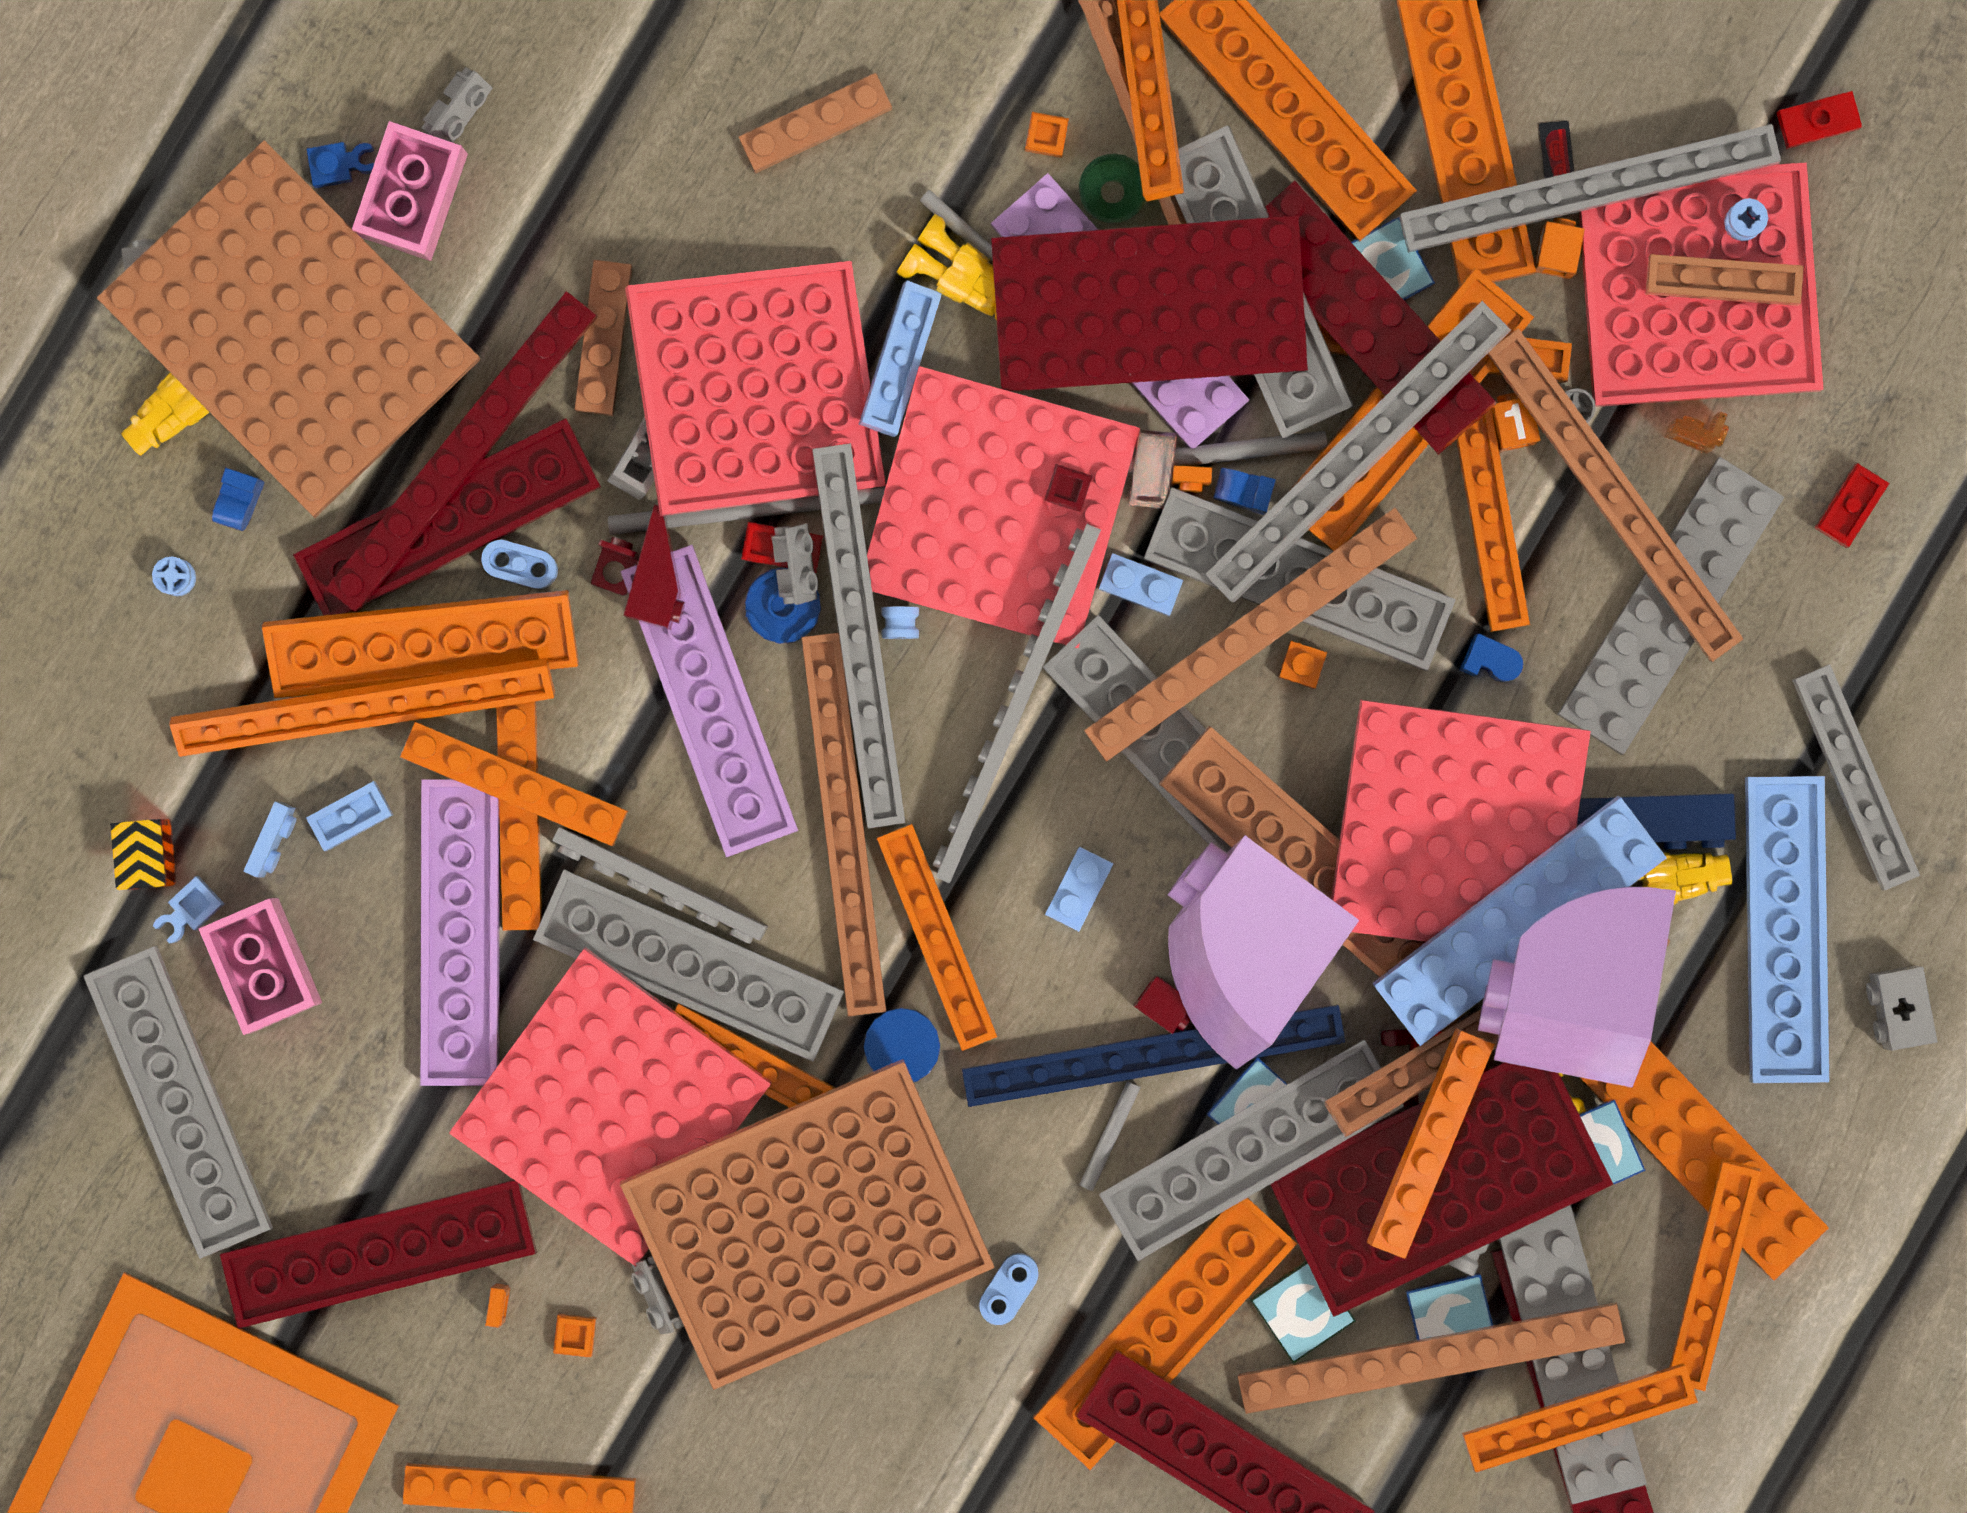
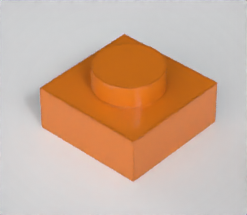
M1174 465L1172 468L1171 484L1180 485V491L1202 492V486L1209 487L1211 484V467Z
M1290 641L1278 678L1316 689L1327 652Z

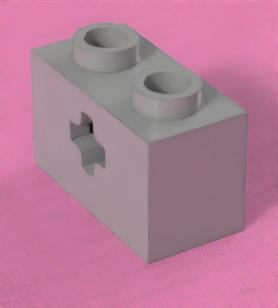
M645 417L607 482L639 501L646 495L654 481Z
M1908 966L1870 973L1871 983L1866 984V992L1870 1005H1875L1878 1020L1873 1022L1876 1041L1882 1043L1883 1049L1893 1051L1937 1043L1924 968L1921 966ZM1899 1002L1905 1003L1906 1010L1900 1011V1015L1893 1013V1007H1897Z

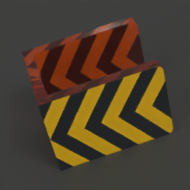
M171 819L110 823L115 886L117 890L165 887L176 884Z

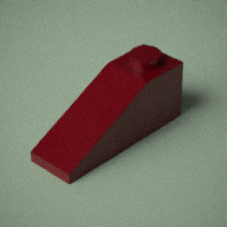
M654 504L623 616L671 630L673 622L679 624L681 621L685 601L680 600L681 589L666 516H660L659 506Z

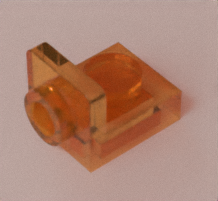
M1720 411L1714 415L1708 430L1704 429L1705 424L1698 419L1689 416H1683L1682 420L1676 418L1670 422L1664 437L1707 454L1715 446H1722L1729 430V426L1724 424L1728 414Z

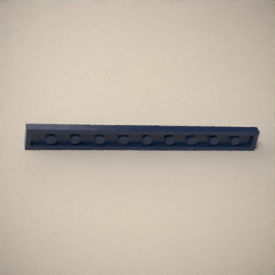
M1339 1005L1295 1011L1273 1044L1254 1058L1346 1043ZM1197 1029L1173 1032V1034L1167 1033L962 1068L968 1107L1228 1062L1216 1053Z

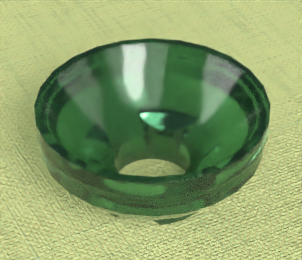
M1117 153L1105 154L1092 160L1085 167L1079 182V196L1086 211L1095 219L1110 224L1121 223L1137 215L1146 201L1143 197L1139 164L1132 158ZM1108 182H1117L1124 190L1123 198L1117 203L1106 202L1101 195L1102 187Z

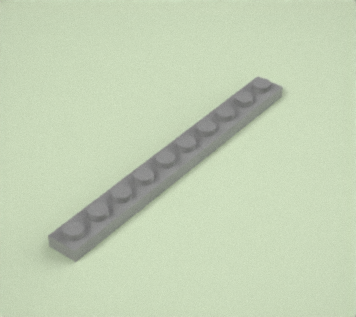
M1771 124L1400 213L1399 219L1407 252L1410 253L1776 165L1781 162L1773 125Z
M1481 301L1205 575L1231 602H1235L1487 355L1511 329Z
M851 443L812 449L866 825L867 828L901 824L905 823Z
M1086 524L1084 531L1077 528L1068 549L1075 553L1069 566L1061 564L1053 585L1060 588L1054 601L1046 599L1038 617L1039 621L1044 622L1039 637L1031 634L1023 653L1024 656L1029 658L1024 672L1016 669L1008 691L1014 693L1009 707L1002 704L993 723V726L999 728L994 742L985 741L977 760L984 763L979 777L971 775L962 795L969 798L964 812L956 810L948 828L949 832L954 833L949 847L941 845L933 863L934 867L939 868L936 878L947 883H950L1100 534L1101 529Z

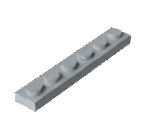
M1826 665L1793 679L1792 682L1881 890L1890 889L1920 876L1831 665Z
M564 827L558 828L552 840L561 845L558 852L579 861L581 855L595 861L593 869L612 878L615 872H618L629 878L628 886L645 894H648L651 888L664 895L661 900L662 902L682 911L684 905L698 911L695 918L716 927L718 922L724 923L732 927L730 935L751 944L753 938L759 941L762 940L768 928L767 925Z

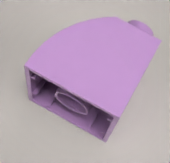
M1247 836L1238 841L1227 853L1211 842L1198 859L1194 858L1168 893L1169 897L1183 906L1169 925L1168 948L1174 983L1190 1020L1216 1053L1234 1068L1238 1069L1273 1044L1359 920Z
M1624 887L1587 894L1563 904L1535 922L1520 937L1514 963L1493 959L1488 985H1486L1478 1031L1498 1034L1494 1060L1633 1087L1652 1038L1676 891L1652 887Z

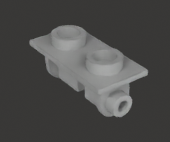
M465 67L462 72L457 71L443 92L444 95L451 99V102L447 105L438 99L428 114L422 119L425 123L421 129L429 135L453 143L461 136L465 126L477 109L484 104L493 88L474 70L471 71Z
M808 524L774 528L775 535L771 536L775 563H788V569L776 570L779 597H783L784 604L795 603V605L816 600L818 580L813 570L811 554L813 541L809 535Z
M653 1256L647 1257L649 1265H647L646 1260L637 1262L636 1267L632 1265L634 1269L632 1280L637 1291L645 1296L649 1306L646 1309V1314L651 1326L655 1330L658 1329L660 1334L673 1333L672 1323L675 1329L683 1327L684 1324L670 1294H666L664 1289L666 1285Z

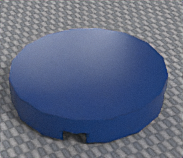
M788 568L771 569L758 576L749 587L745 601L746 617L753 630L765 640L778 644L793 643L807 636L816 626L821 612L820 595L816 591V600L795 605V603L784 604L783 597H779L776 570Z
M898 1008L886 1011L874 1020L866 1033L864 1050L866 1060L873 1071L904 1059L913 1082H917L929 1074L938 1061L940 1041L938 1032L929 1018L917 1010Z

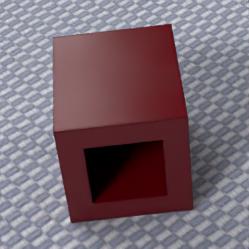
M1154 975L1133 1005L1171 1034H1173L1176 1028L1183 1031L1190 1022L1179 991L1156 975Z

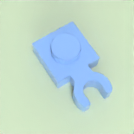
M195 876L168 902L175 911L172 914L162 915L157 918L153 927L160 929L166 922H170L174 926V933L166 941L169 944L175 943L183 937L187 924L193 930L199 929L224 903L199 876Z

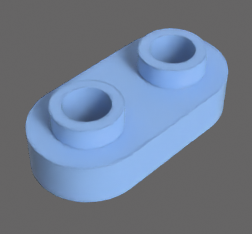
M495 540L489 543L482 552L481 561L483 568L488 574L498 579L534 589H544L555 581L558 574V566L555 559L548 553L506 540ZM501 553H506L509 557V562L504 567H499L496 564V557ZM538 563L544 564L546 568L545 574L541 577H535L532 573L534 565Z
M1015 1253L1003 1261L980 1298V1312L987 1322L994 1325H1003L1015 1317L1038 1280V1267L1032 1257L1024 1253ZM1017 1267H1022L1026 1270L1027 1275L1025 1279L1018 1281L1013 1278L1012 1271ZM1001 1299L1005 1302L1006 1308L1003 1312L997 1313L992 1310L991 1304L994 1300Z

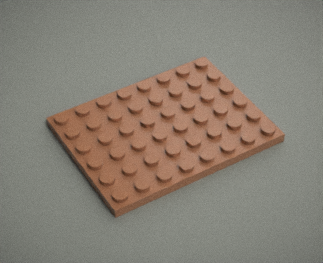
M265 140L97 297L115 318L314 518L480 361V357L356 232L352 231V228Z
M904 1059L620 1181L623 1193L713 1390L995 1268Z

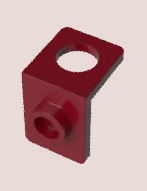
M612 537L610 543L600 540L598 545L602 548L593 573L591 584L625 596L628 591L624 580L616 584L607 582L603 576L604 567L608 563L616 561L621 563L625 569H628L638 564L640 555L632 551L634 544L616 537Z

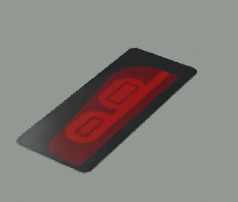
M1569 122L1540 123L1539 132L1544 178L1574 172Z

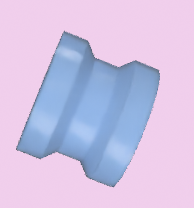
M1751 198L1742 199L1726 213L1724 219L1725 230L1735 240H1751L1767 226L1768 213L1765 206L1758 200ZM1747 211H1748V214H1750V215L1752 216V218H1755V219H1751L1750 216L1747 215Z
M171 556L165 557L156 563L153 568L152 579L156 588L162 593L172 596H183L189 593L195 586L196 572L193 566L186 560Z
M881 607V615L885 618V627L881 630L883 639L919 638V630L915 627V619L919 616V607Z

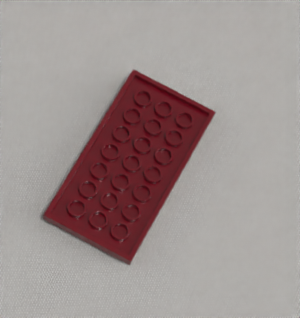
M1299 215L991 238L1001 389L1022 391L1308 371Z
M1505 1062L1482 1074L1405 1259L1373 1247L1367 1243V1240L1425 1101L1357 1133L1270 1184L1333 1317L1614 1185L1559 1073Z

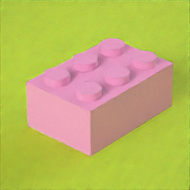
M389 121L352 231L356 232L363 239L431 261L468 155L461 145Z
M269 898L199 928L243 1035L256 1032L322 1003L278 898Z

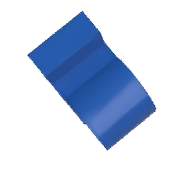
M225 468L221 479L223 484L214 506L212 521L244 531L249 524L265 482Z
M1221 468L1213 498L1232 506L1265 515L1276 479Z
M1476 634L1459 670L1475 676L1478 675L1481 668L1486 670L1495 681L1507 682L1520 675L1524 664L1519 652L1481 634Z

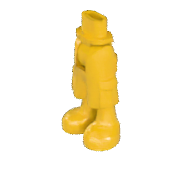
M934 214L917 241L952 261L951 266L943 265L930 256L923 248L914 244L896 273L903 278H910L916 273L926 274L938 280L936 284L938 292L952 299V301L963 302L986 315L993 316L995 314V319L997 320L993 265L988 262L989 259L984 253H981L968 242L961 247L954 243L945 232L944 219Z
M168 373L158 384L157 390L144 401L137 412L138 416L133 415L130 417L132 424L121 435L133 450L141 456L150 447L158 448L161 443L171 439L188 425L192 426L198 423L209 411L171 373Z
M1663 852L1666 859L1639 879L1643 882L1641 887L1676 891L1674 905H1676L1678 901L1706 894L1708 891L1716 892L1718 886L1732 884V873L1727 854L1712 856L1708 852L1704 854L1686 853L1670 855V853Z

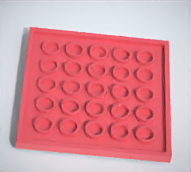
M1807 162L1776 164L1579 212L1580 228L1585 229L1581 248L1592 397L1595 401V407L1818 392L1824 390ZM1751 198L1758 200L1767 210V226L1751 240L1738 241L1733 239L1725 230L1724 219L1726 213L1742 199ZM1747 211V215L1750 216L1751 219H1755V218H1752V216H1751L1750 214H1748V211ZM1655 254L1802 265L1804 268L1801 304L1792 306L1646 295L1648 256Z
M851 261L628 285L625 288L660 516L819 496L812 449L850 443L857 490L886 486L878 431L859 425L871 385Z
M919 366L867 553L872 592L1039 637L1044 622L1039 621L1038 617L1046 599L1054 601L1060 587L1053 585V582L1061 564L1069 566L1075 553L1068 549L1077 528L1084 531L1086 524L1101 529L1053 641L1067 645L1085 627L1140 428ZM1055 464L1092 475L1081 512L1044 501Z
M1360 699L1331 896L1334 902L1359 920L1352 932L1427 942L1575 829L1591 731Z
M585 947L458 1119L449 1134L636 1267V1263L643 1258L649 1248L623 1193L620 1181L735 1132L768 1089L771 1081Z

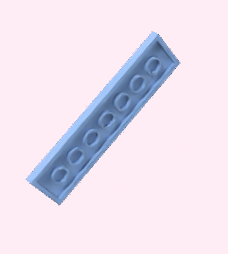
M1825 776L1745 777L1750 1082H1829Z
M1617 796L1372 984L1421 1046L1484 998L1493 959L1514 963L1520 937L1535 922L1563 904L1587 894L1607 889L1630 887L1664 861L1666 856L1623 799Z

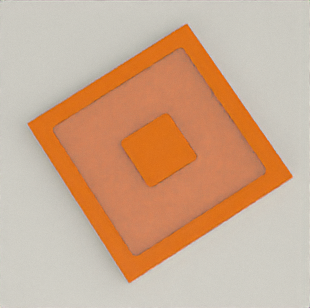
M124 1272L7 1513H348L400 1405L246 1330L238 1329L237 1326Z

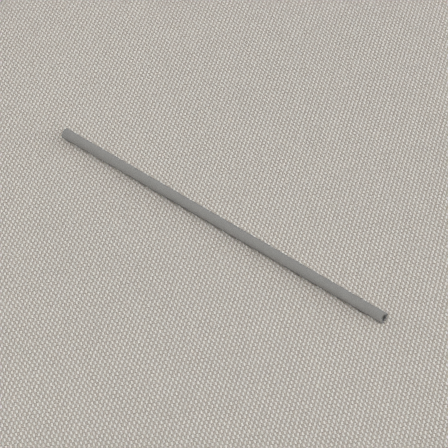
M1317 431L1293 434L1286 438L1275 436L1200 445L1196 448H1175L1172 450L1170 468H1173L1174 465L1193 466L1319 451L1327 446L1326 432ZM1133 453L1128 473H1133L1136 453ZM886 486L858 490L859 504L881 503ZM819 496L666 515L668 528L816 511L821 510ZM652 511L608 516L610 535L647 531Z

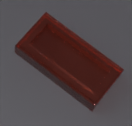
M1141 429L1138 431L1128 496L1129 506L1155 509L1164 508L1169 496L1177 442L1176 433Z

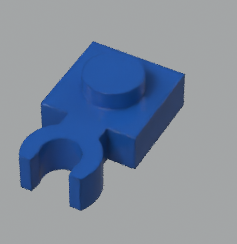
M344 142L306 149L312 184L315 189L353 182L351 171L358 170L363 174H371L374 163L361 164V156L364 153L374 151V147L370 143L358 144L352 152H347Z

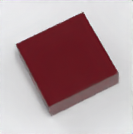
M1055 464L1044 501L1081 512L1092 475Z

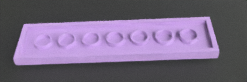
M1048 173L991 223V226L1001 237L1098 230ZM1229 376L1131 383L1185 445L1190 448L1199 446L1249 402L1248 397Z
M693 545L673 551L681 589L680 600L685 601L680 623L673 622L671 630L640 621L639 623L726 857L799 830ZM637 565L620 571L628 593L631 590Z
M453 779L422 780L420 1086H483L499 1065V799Z

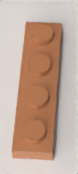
M874 73L739 136V140L756 174L892 110V106L877 74Z
M1650 254L1648 256L1645 294L1798 306L1801 304L1804 266Z
M593 260L587 308L597 315V319L584 333L575 402L576 412L614 416L628 307L625 288L631 284L633 268L631 264Z

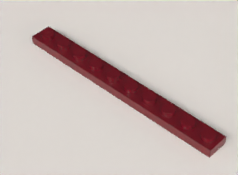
M567 291L328 584L326 589L354 612H359L597 319L595 313Z

